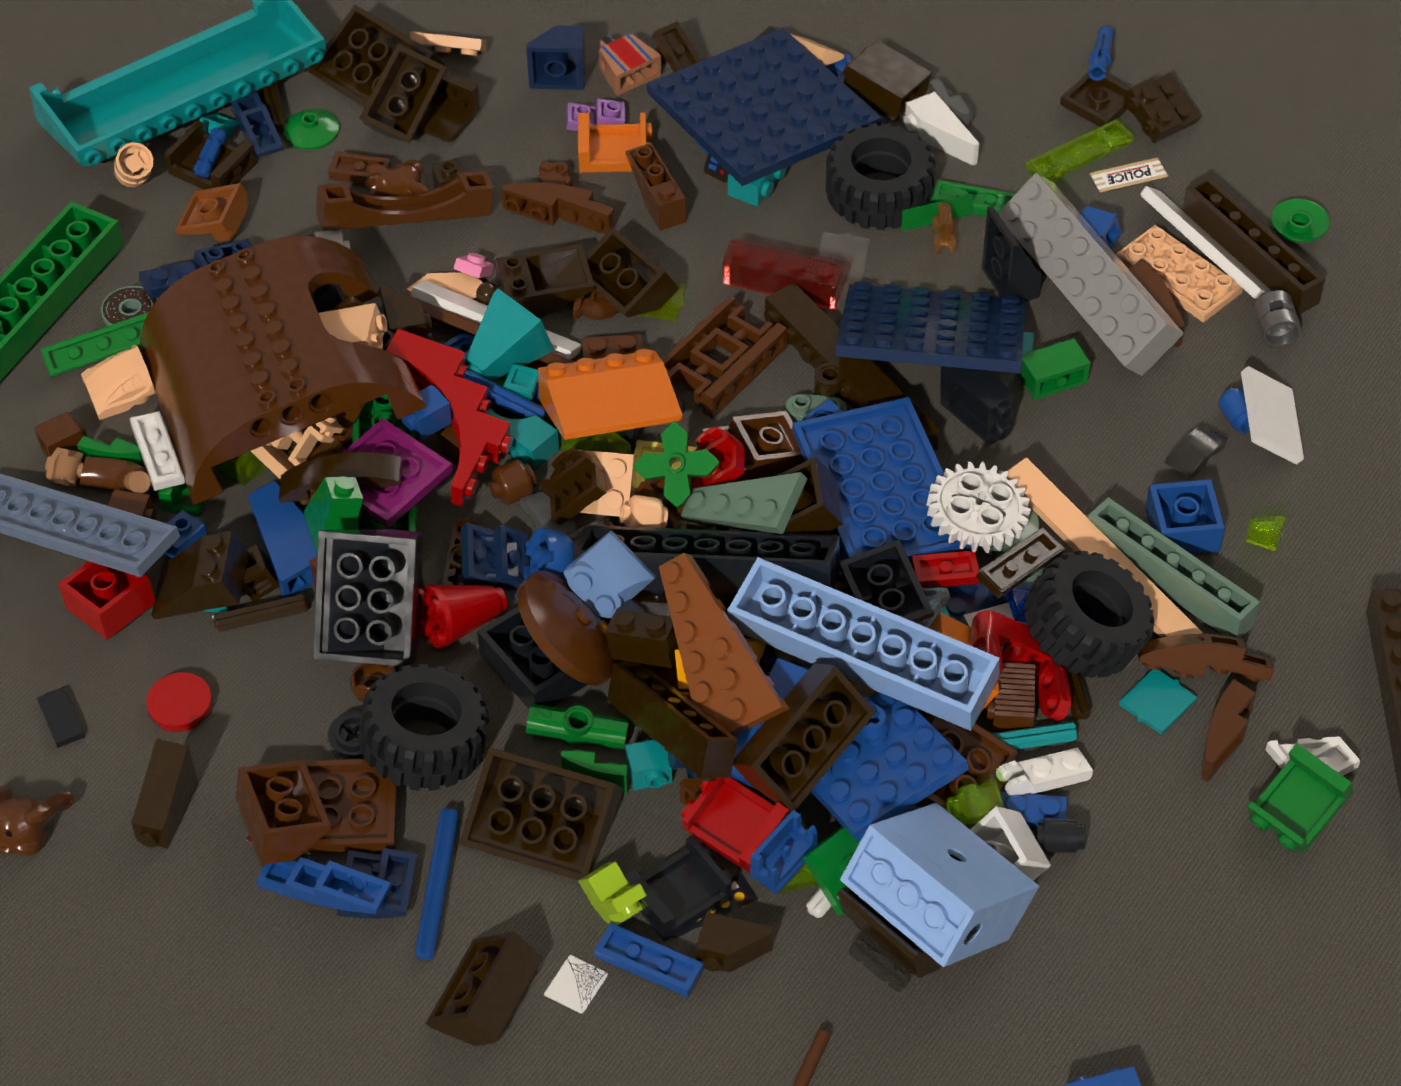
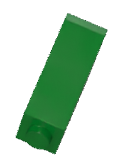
M325 477L306 506L304 517L317 555L319 530H355L363 501L356 477Z

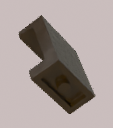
M197 121L191 128L187 129L184 135L174 145L170 146L165 153L168 173L203 190L238 184L257 164L253 143L243 140L237 147H234L224 142L220 146L221 150L214 166L210 167L212 170L209 177L204 178L194 173V166L200 160L199 156L206 140L210 139L209 135L205 132L204 123L201 121Z

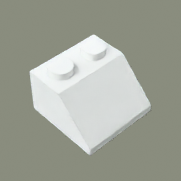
M996 806L970 829L1033 881L1051 866L1022 814L1018 811Z

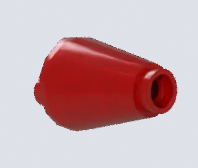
M426 585L420 588L418 633L422 638L427 637L435 648L447 647L497 618L502 612H505L507 609L505 593L500 587L494 588L493 586Z

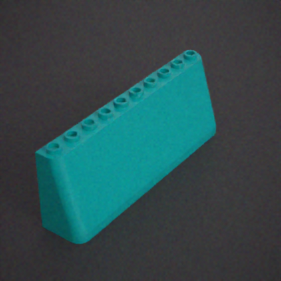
M252 0V10L64 94H61L57 87H53L51 91H48L42 82L29 87L34 115L39 124L80 165L84 167L94 166L117 155L119 149L126 144L147 142L160 134L171 131L184 123L195 120L206 113L221 108L230 102L245 97L313 64L319 63L326 51L325 39L292 0Z

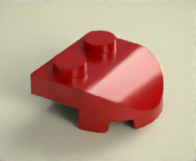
M712 427L696 438L694 441L697 445L695 451L707 449L718 459L720 465L708 478L691 477V492L693 488L730 483L739 479L744 474V446L735 436L727 430Z

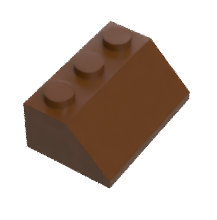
M304 760L238 768L236 801L261 865L295 861L331 830L330 821Z

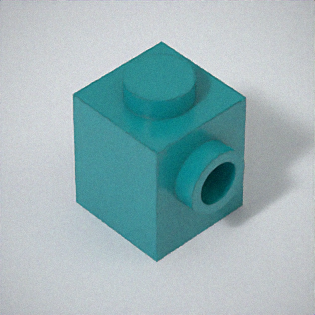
M656 740L625 745L626 764L633 791L649 787L659 788L665 784L672 783V770L677 768H670L668 752Z

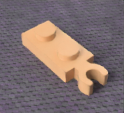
M410 32L411 39L422 45L435 46L434 51L451 53V48L461 49V54L477 56L478 51L486 52V40Z

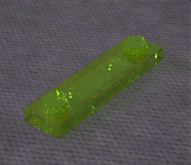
M1116 119L1026 161L1025 169L1031 176L1038 173L1049 181H1053L1133 143L1134 135Z

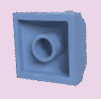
M612 530L569 564L563 572L571 590L596 615L603 618L613 617L618 607L636 596L656 577Z

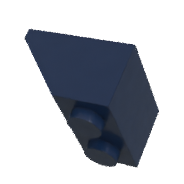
M556 25L526 44L529 89L584 90L586 75L584 26Z

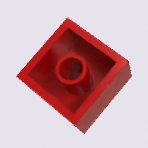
M90 561L58 583L66 609L106 640L156 603L149 577L145 574L138 577Z

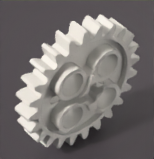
M968 462L967 469H963L961 465L956 464L954 472L946 468L944 476L938 475L935 484H931L926 503L929 506L927 516L933 517L931 526H940L939 536L950 535L949 544L958 540L960 541V549L969 544L974 553L977 551L978 546H982L984 551L989 553L991 545L998 551H1001L1003 543L1012 546L1014 538L1020 539L1022 531L1026 530L1031 509L1028 508L1030 498L1024 497L1026 489L1016 488L1018 479L1007 480L1008 471L998 474L996 465L990 470H986L984 462H981L979 468H974L973 464Z

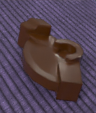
M543 160L539 165L541 183L572 186L566 163H552Z
M594 290L591 296L586 299L582 297L575 299L572 318L575 320L580 315H584L594 320H604L620 313V311Z

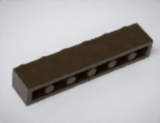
M1206 176L1186 187L1182 211L1271 291L1281 290L1289 293L1292 297L1297 316L1320 303L1325 278L1211 177Z
M634 662L613 663L607 700L617 707L620 713L630 718L634 725L643 729L651 739L656 740L662 745L665 751L675 756L682 765L688 767L700 780L715 781L716 778L731 777L738 741L735 736L645 664Z

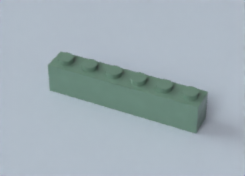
M1109 497L1088 515V519L1166 596L1222 635L1242 638L1255 625L1260 606L1259 600Z

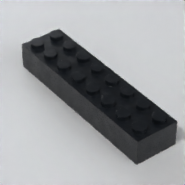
M587 525L573 552L574 560H576L612 530L656 575L655 579L643 589L654 594L665 592L659 566L682 553L692 555L710 583V590L714 596L718 597L737 594L757 557L833 589L840 573L839 535Z

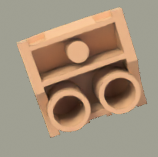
M136 344L130 349L108 357L81 373L83 383L86 385L99 420L126 412L134 405L145 403L150 398V395L155 394L147 366Z

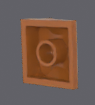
M241 183L194 191L175 232L177 235L211 234L214 240L218 242H226L233 239L248 210L247 191Z

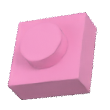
M468 253L467 256L456 258L454 265L455 270L477 278L491 276L494 264L485 261V257L477 253Z

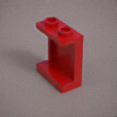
M731 777L716 778L715 781H703L701 785V790L703 791L696 801L691 799L682 811L681 817H683L684 831L750 873V856L789 815V809L778 802L774 806Z

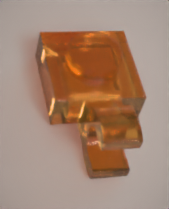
M950 203L938 204V215L932 218L933 233H938L934 238L933 250L936 254H939L940 246L947 245L950 247V252L954 253L956 239L952 232L953 222Z

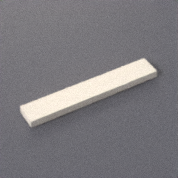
M1148 186L1144 188L1141 192V197L1253 298L1258 299L1263 294L1271 292L1265 284L1161 191Z
M426 280L414 285L410 295L413 298L479 324L488 307L485 304ZM546 330L554 348L552 353L570 360L580 354L582 344Z

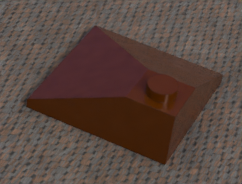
M926 712L923 717L967 760L969 770L915 805L925 807L938 803L968 829H972L993 809L999 792L1002 789L1004 782L1000 781L996 776L997 769L1002 764L1014 761L1018 751L977 724H974L972 730L969 731Z

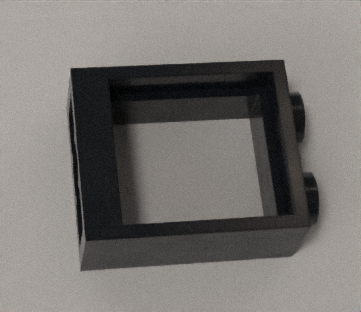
M941 366L940 404L989 446L1007 438L1013 430L1014 392L988 370Z

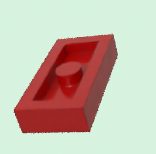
M973 551L913 555L911 558V565L922 589L979 584L980 582L976 578L979 567L976 554Z

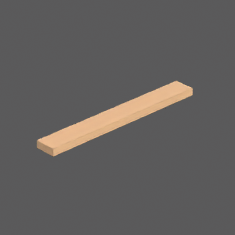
M1027 457L1008 470L1007 480L1018 479L1016 488L1026 489L1024 497L1030 498L1028 506L1074 552L1088 551L1090 555L1094 552L1103 554V558L1107 560L1112 558L1119 562L1118 566L1124 570L1127 568L1133 573L1132 577L1136 582L1140 581L1143 585L1145 596L1149 595L1152 603L1150 610L1154 612L1153 631L1160 638L1203 633Z

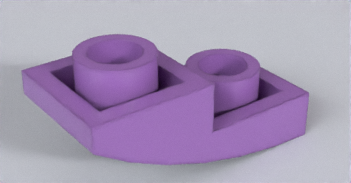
M597 98L595 106L567 103L566 130L578 131V113H589L590 125L625 124L624 102Z

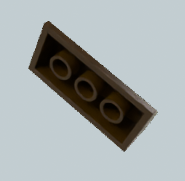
M814 663L785 697L784 700L790 709L765 721L734 758L733 766L752 787L774 802H778L788 808L789 812L795 811L876 713L834 665Z

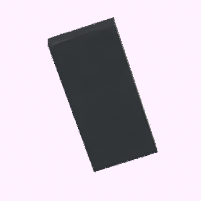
M65 688L37 698L57 748L85 738Z

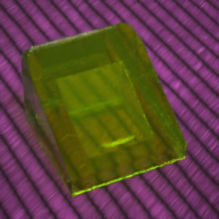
M1287 517L1251 518L1245 541L1275 551L1283 535Z

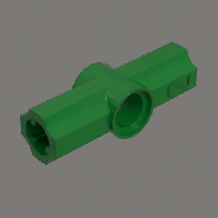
M531 704L526 733L564 739L565 743L572 747H582L588 743L624 749L629 720L592 714L589 709L583 706H573L567 710ZM579 724L582 725L583 728L576 729L573 728L572 725Z

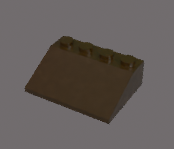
M354 5L326 44L323 59L319 63L313 64L308 72L365 108L397 43L443 66L446 65L431 50L359 6Z
M489 747L459 845L579 880L593 870L614 821L623 788L611 782Z

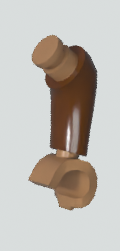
M58 447L50 457H47L45 465L47 470L46 479L52 483L76 487L77 479L80 478L81 486L111 492L118 490L147 494L151 487V480L147 470L132 461L110 457L86 456L84 463H81L82 452Z

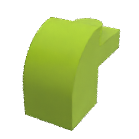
M616 861L605 863L578 880L590 903L607 924L619 925L643 910L639 900L647 896L640 884L629 885Z

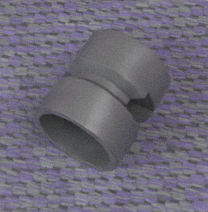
M1277 290L1265 293L1257 299L1254 309L1264 342L1272 347H1284L1295 342L1300 337L1302 329L1291 295L1285 291Z

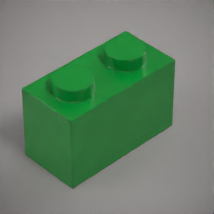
M1073 338L1023 354L1021 373H1018V377L1032 399L1037 400L1088 383L1091 363Z

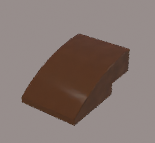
M787 411L732 417L729 426L718 427L721 430H727L740 440L744 446V474L739 479L730 483L756 479L765 472L776 475L804 461L792 432L793 421ZM710 428L702 429L700 435Z

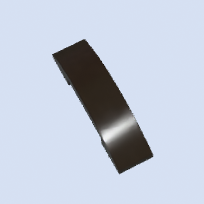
M373 452L340 453L315 458L296 465L281 475L278 500L280 503L310 499L311 490L318 489L325 477H356L358 483L367 482L370 490L401 485L403 460L400 456Z

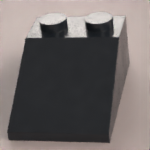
M994 206L987 207L981 269L1000 297L1003 295H1016L1020 299H1025V302L1039 298L1040 285L1043 283L1040 270L1033 266L1026 249L1021 248Z
M900 540L839 562L844 585L850 596L915 623L934 616L931 605Z

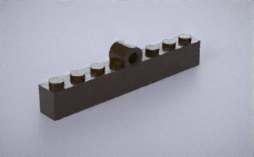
M794 282L765 297L764 317L766 322L773 323V326L780 323L787 327V344L792 345L799 352L804 362L810 363L815 368L814 395L840 398L845 400L853 409L907 398L871 360L835 356L840 328ZM912 402L933 451L938 449L939 429Z

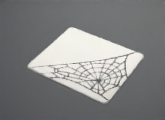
M570 955L544 995L582 1014L605 981L608 973Z

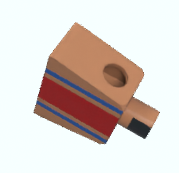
M628 34L617 40L612 35H606L601 39L599 44L601 47L599 49V67L617 96L661 76V55L634 35Z

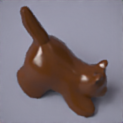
M410 159L397 168H390L379 163L370 164L368 167V172L371 175L366 179L365 186L369 190V195L396 197L429 192V188L424 183H421V173L424 171L423 165L416 160Z

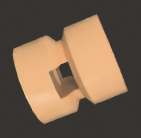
M129 143L120 148L114 163L116 179L122 185L133 188L146 183L153 168L151 151L140 143Z

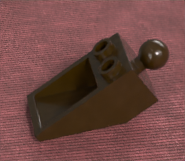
M582 244L496 258L498 286L491 282H484L478 286L476 297L480 303L489 305L493 293L500 289L533 315L541 318L595 290V285Z

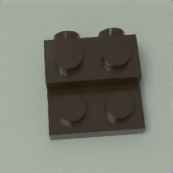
M1171 73L1156 80L1150 78L1130 88L1123 99L1129 112L1134 114L1143 132L1149 136L1154 144L1197 123L1201 118V115Z

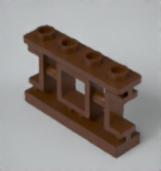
M731 296L723 303H719L704 321L698 322L694 330L687 337L681 338L672 351L661 357L672 387L679 381H682L695 389L694 404L697 406L702 404L703 413L712 419L787 348V327L780 323L773 326V323L768 321L760 329H757L744 321L745 307L742 305L737 307L736 299ZM727 326V329L734 332V334L731 336L722 330ZM745 339L754 344L750 349L748 345L743 343ZM717 345L733 354L723 364L706 356ZM690 361V364L697 367V369L693 371L685 365ZM708 374L717 379L714 384L705 378Z

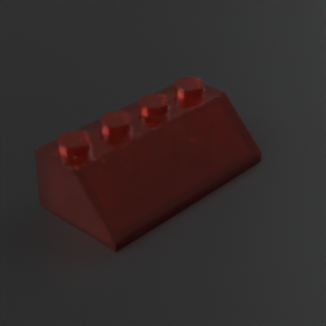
M741 237L731 240L722 261L723 284L771 295L794 282L817 306L834 310L852 267L850 262Z

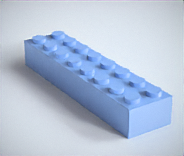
M758 557L727 610L728 618L730 621L735 622L742 634L812 664L834 665L847 679L969 731L972 730L999 678V657Z

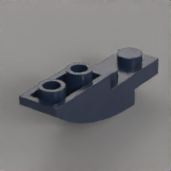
M249 239L196 250L194 260L139 272V282L150 299L158 298L173 283L188 273L253 245Z

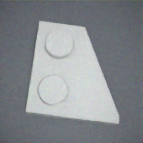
M1324 737L1320 740L1311 738L1297 740V744L1342 776L1359 767L1360 759L1340 737ZM1271 740L1267 743L1266 751L1279 767L1283 769L1290 760L1288 753L1296 744L1279 745L1278 740Z

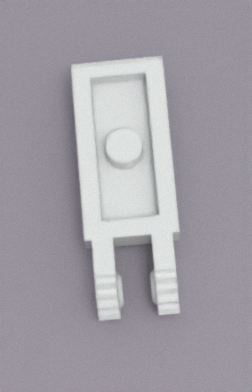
M1073 748L1020 761L1019 763L1011 761L1002 764L997 769L996 776L1002 782L1008 781L1005 790L1009 796L1027 793L1035 794L1088 781L1092 777L1093 769L1079 748Z

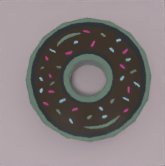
M142 286L118 288L110 293L102 302L101 314L103 322L106 326L148 313L158 298L150 299ZM128 309H138L134 313H125Z

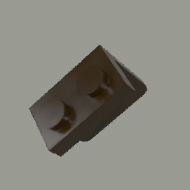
M446 72L417 130L446 142L452 141L480 110L478 84Z

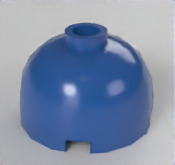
M536 529L526 549L525 556H531L530 567L524 566V580L537 571H549L566 579L563 572L574 561L573 552L576 548L572 539L565 533L554 529Z

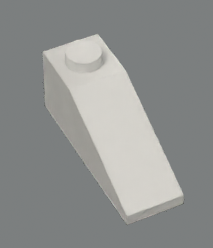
M936 92L906 103L904 124L908 131L916 133L922 138L921 141H925L936 149L970 165L977 164L979 142Z

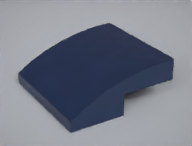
M467 522L461 527L462 582L479 586H493L494 588L500 587L501 589H518L524 581V566L529 567V556H525L527 549L525 543L528 541V534L504 525L491 530Z
M383 848L382 855L348 850L346 867L391 882L392 887L377 914L337 909V916L373 919L406 916L417 853Z

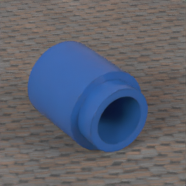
M1232 388L1225 391L1218 403L1219 409L1235 430H1239L1240 433L1250 432L1244 390Z

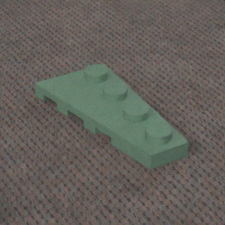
M801 472L693 488L681 517L688 522L783 534L807 478Z

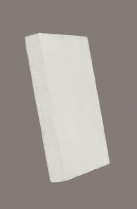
M1249 366L1241 371L1251 441L1292 463L1298 464L1304 459L1293 390Z

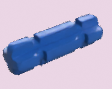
M216 127L211 129L208 136L210 139L206 140L199 156L200 160L194 166V173L204 178L209 177L212 170L210 167L214 166L221 150L220 146L224 144L226 139V132L223 129Z

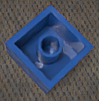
M1211 479L1149 485L1145 506L1149 526L1190 554L1220 552L1225 527Z

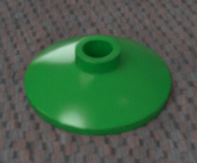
M305 109L287 119L286 128L283 130L286 141L293 147L302 150H316L331 144L337 138L339 123L336 117L328 111Z
M1306 199L1285 200L1273 209L1271 215V224L1280 236L1300 243L1313 242L1322 238L1328 231L1330 224L1327 212L1317 203Z

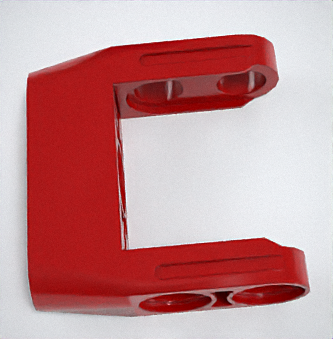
M985 610L976 614L972 620L969 645L1000 658L999 678L1004 669L1003 662L1035 664V678L1040 710L1045 716L1053 720H1063L1071 707V693L1066 667L1062 664L1058 666L1052 661L1053 658L1048 653L1044 654L1039 649V642L1033 640L1030 635L1029 629L1031 627L991 610Z

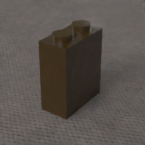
M876 41L869 48H864L860 56L854 61L850 60L843 70V75H845L843 83L861 99L897 119L906 111L907 102L920 98L927 93L932 72L880 41Z

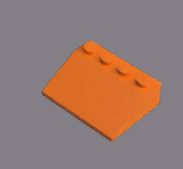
M640 349L635 353L624 355L613 353L605 358H581L573 363L563 364L555 362L547 367L538 368L539 401L564 440L683 421V414L664 362L655 350Z

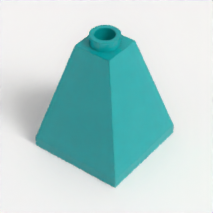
M497 289L492 295L466 360L470 371L492 381L509 373L513 363L522 366L548 355L554 348L542 321L500 289Z

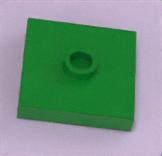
M843 826L802 856V859L837 915L844 914L837 893L839 889L847 887L840 879L861 840L857 842Z

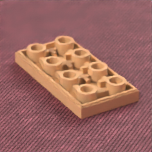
M1156 225L1116 253L1117 257L1128 269L1141 261L1150 269L1155 270L1163 278L1173 301L1203 323L1238 297L1243 291V288L1230 276Z

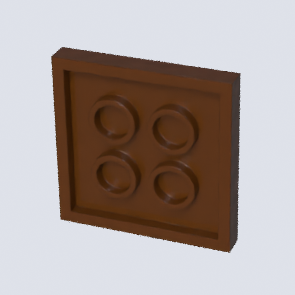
M365 759L305 761L330 821L331 830L304 853L348 852V850L380 851L383 848L395 850L398 786L392 784L390 778L383 779L375 772L376 767L371 768Z

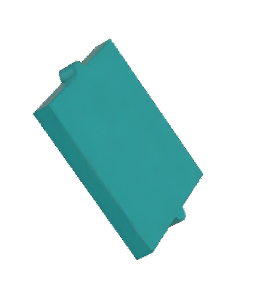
M1152 669L1119 701V705L1137 717V722H1144L1162 735L1197 701L1198 697L1181 686L1179 680H1173L1160 670Z

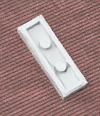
M160 411L130 418L131 428L154 491L185 484L184 474Z

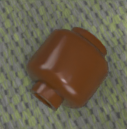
M514 460L493 469L492 481L488 482V486L494 499L500 498L504 504L511 505L519 502L522 497L532 495L534 487L537 486V481L528 463L524 465L521 461Z

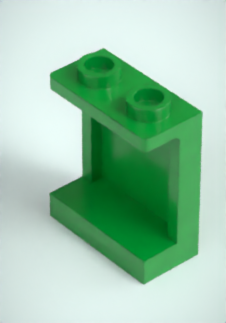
M1296 744L1288 753L1290 757L1288 763L1256 802L1250 801L1246 807L1250 815L1249 820L1253 825L1264 832L1268 828L1278 836L1276 838L1277 842L1290 852L1296 849L1304 854L1352 796L1354 790L1352 782L1302 746Z

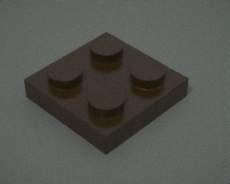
M1087 73L1061 96L1060 105L1106 130L1128 110L1123 99L1130 87L1107 74L1102 80L1097 81L1090 78Z

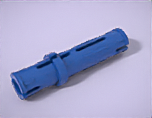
M1108 26L1101 27L1098 30L1094 50L1089 57L1090 67L1088 74L1090 78L1097 81L1102 80L1106 76V69L1111 63L1110 51L1115 33Z

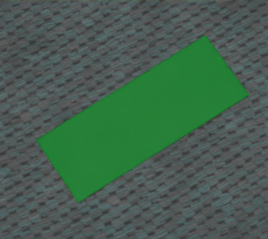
M973 194L902 210L901 231L972 215Z

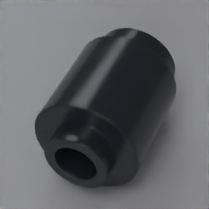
M1043 818L1042 825H1036V840L1039 845H1042L1043 852L1076 853L1077 850L1085 849V822H1077L1076 819Z

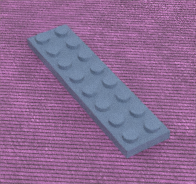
M0 473V533L138 577H141L180 537L176 526Z

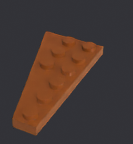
M682 553L660 565L659 570L692 703L733 736H737L790 709L786 701L780 699L775 691V684L771 678L762 671L758 664L759 659L735 622L730 621L724 611L726 608L721 600L716 599L710 590V583L692 555Z

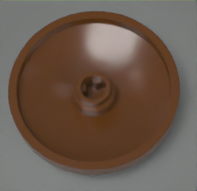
M537 571L526 578L518 588V608L528 632L542 652L559 669L579 682L597 686L610 680L613 663H621V661L614 660L611 657L605 635V630L609 624L607 620L596 615L571 590L567 579L549 571Z

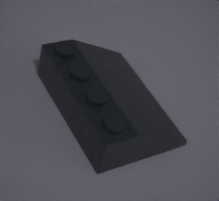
M319 530L313 659L400 667L413 664L417 659L423 532L403 530Z

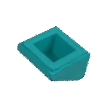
M217 113L203 116L199 120L204 123L206 134L209 135L211 129L216 127L226 132V139L238 126L236 120Z

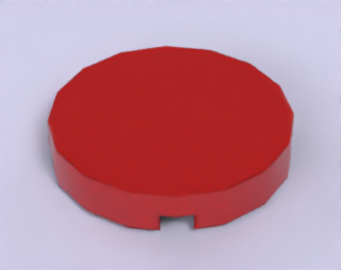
M178 672L166 675L155 682L148 691L146 705L150 719L158 724L160 728L166 731L182 732L197 727L199 721L209 716L213 700L210 687L203 678L193 673Z

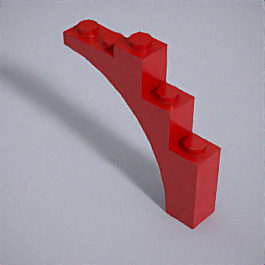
M397 329L386 351L400 358L408 365L418 387L425 389L433 385L450 403L451 424L458 441L460 454L458 468L451 484V503L462 507L467 497L474 495L478 484L477 477L480 472L485 473L489 461L498 463L502 454H508L513 443V436H510V422L488 415L491 401L487 400L488 387L463 379L465 372L469 370V366L465 365L466 352Z

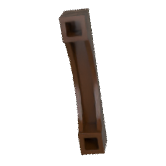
M486 171L458 173V178L441 187L430 190L428 193L396 197L362 194L349 189L347 183L318 185L316 215L322 231L491 216L494 187Z

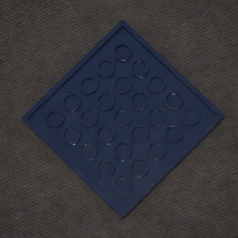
M784 28L647 83L646 92L742 186L831 148L834 142L839 140L846 132L852 133V130L856 127L861 126L865 128L868 124L875 123L877 126H881V117Z
M859 281L855 284H849L836 342L835 356L1021 373L1025 299H1020L1016 295L992 297L985 292H974L972 295L961 294L960 291L954 289H946L943 292L931 291L927 287L903 289L900 285L886 284L884 287L872 286L869 282Z

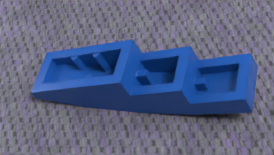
M300 857L297 862L287 861L265 864L256 879L259 888L319 906L368 914L378 913L392 887L391 882L329 861L325 866Z

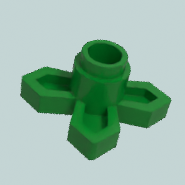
M672 422L661 434L664 454L643 453L633 464V469L646 481L665 478L664 497L677 509H680L691 496L689 484L691 477L708 478L718 468L720 463L707 449L688 452V433L676 422ZM681 462V466L678 469H672V464Z

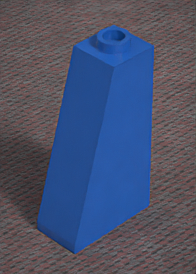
M272 481L249 494L248 500L254 523L275 577L278 580L281 595L284 598L296 595L314 584L309 560L315 558L317 552L304 514L293 501L279 502L280 487L275 481Z

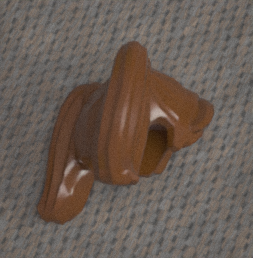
M2 785L0 787V853L12 854L14 852L22 856L34 855L41 850L48 836L49 829L45 828L47 820L72 807L74 796L70 792L50 796L40 803L32 798H12L13 793L10 787Z

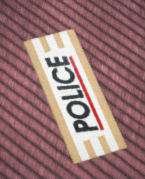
M1158 157L1090 173L1099 192L1169 177Z

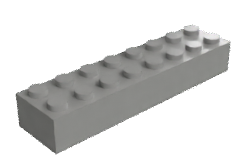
M1035 173L999 211L998 214L1010 232L1127 369L1143 376L1184 334L1053 182Z

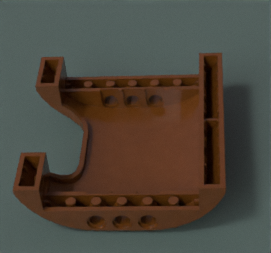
M287 236L268 240L242 249L220 260H215L188 273L161 294L151 307L143 324L140 336V350L194 505L223 493L214 466L385 394L388 396L397 420L426 408L410 369L404 361L385 350L338 339L329 334L322 323L313 301V293L317 287L326 284H339L345 299L354 297L362 303L377 297L360 256L351 249L338 242L313 236Z

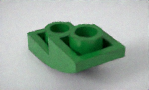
M83 436L77 444L79 452L83 453L82 463H84L86 456L110 457L132 461L146 469L138 444L134 442H126L116 438L108 446L103 441H95Z
M583 750L561 751V765L563 769L617 784L623 788L622 795H627V765L613 762L605 764L595 763V752Z

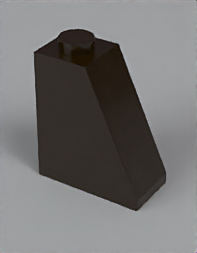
M157 739L154 744L131 822L136 840L147 847L159 846L169 848L196 790L198 780L189 746Z

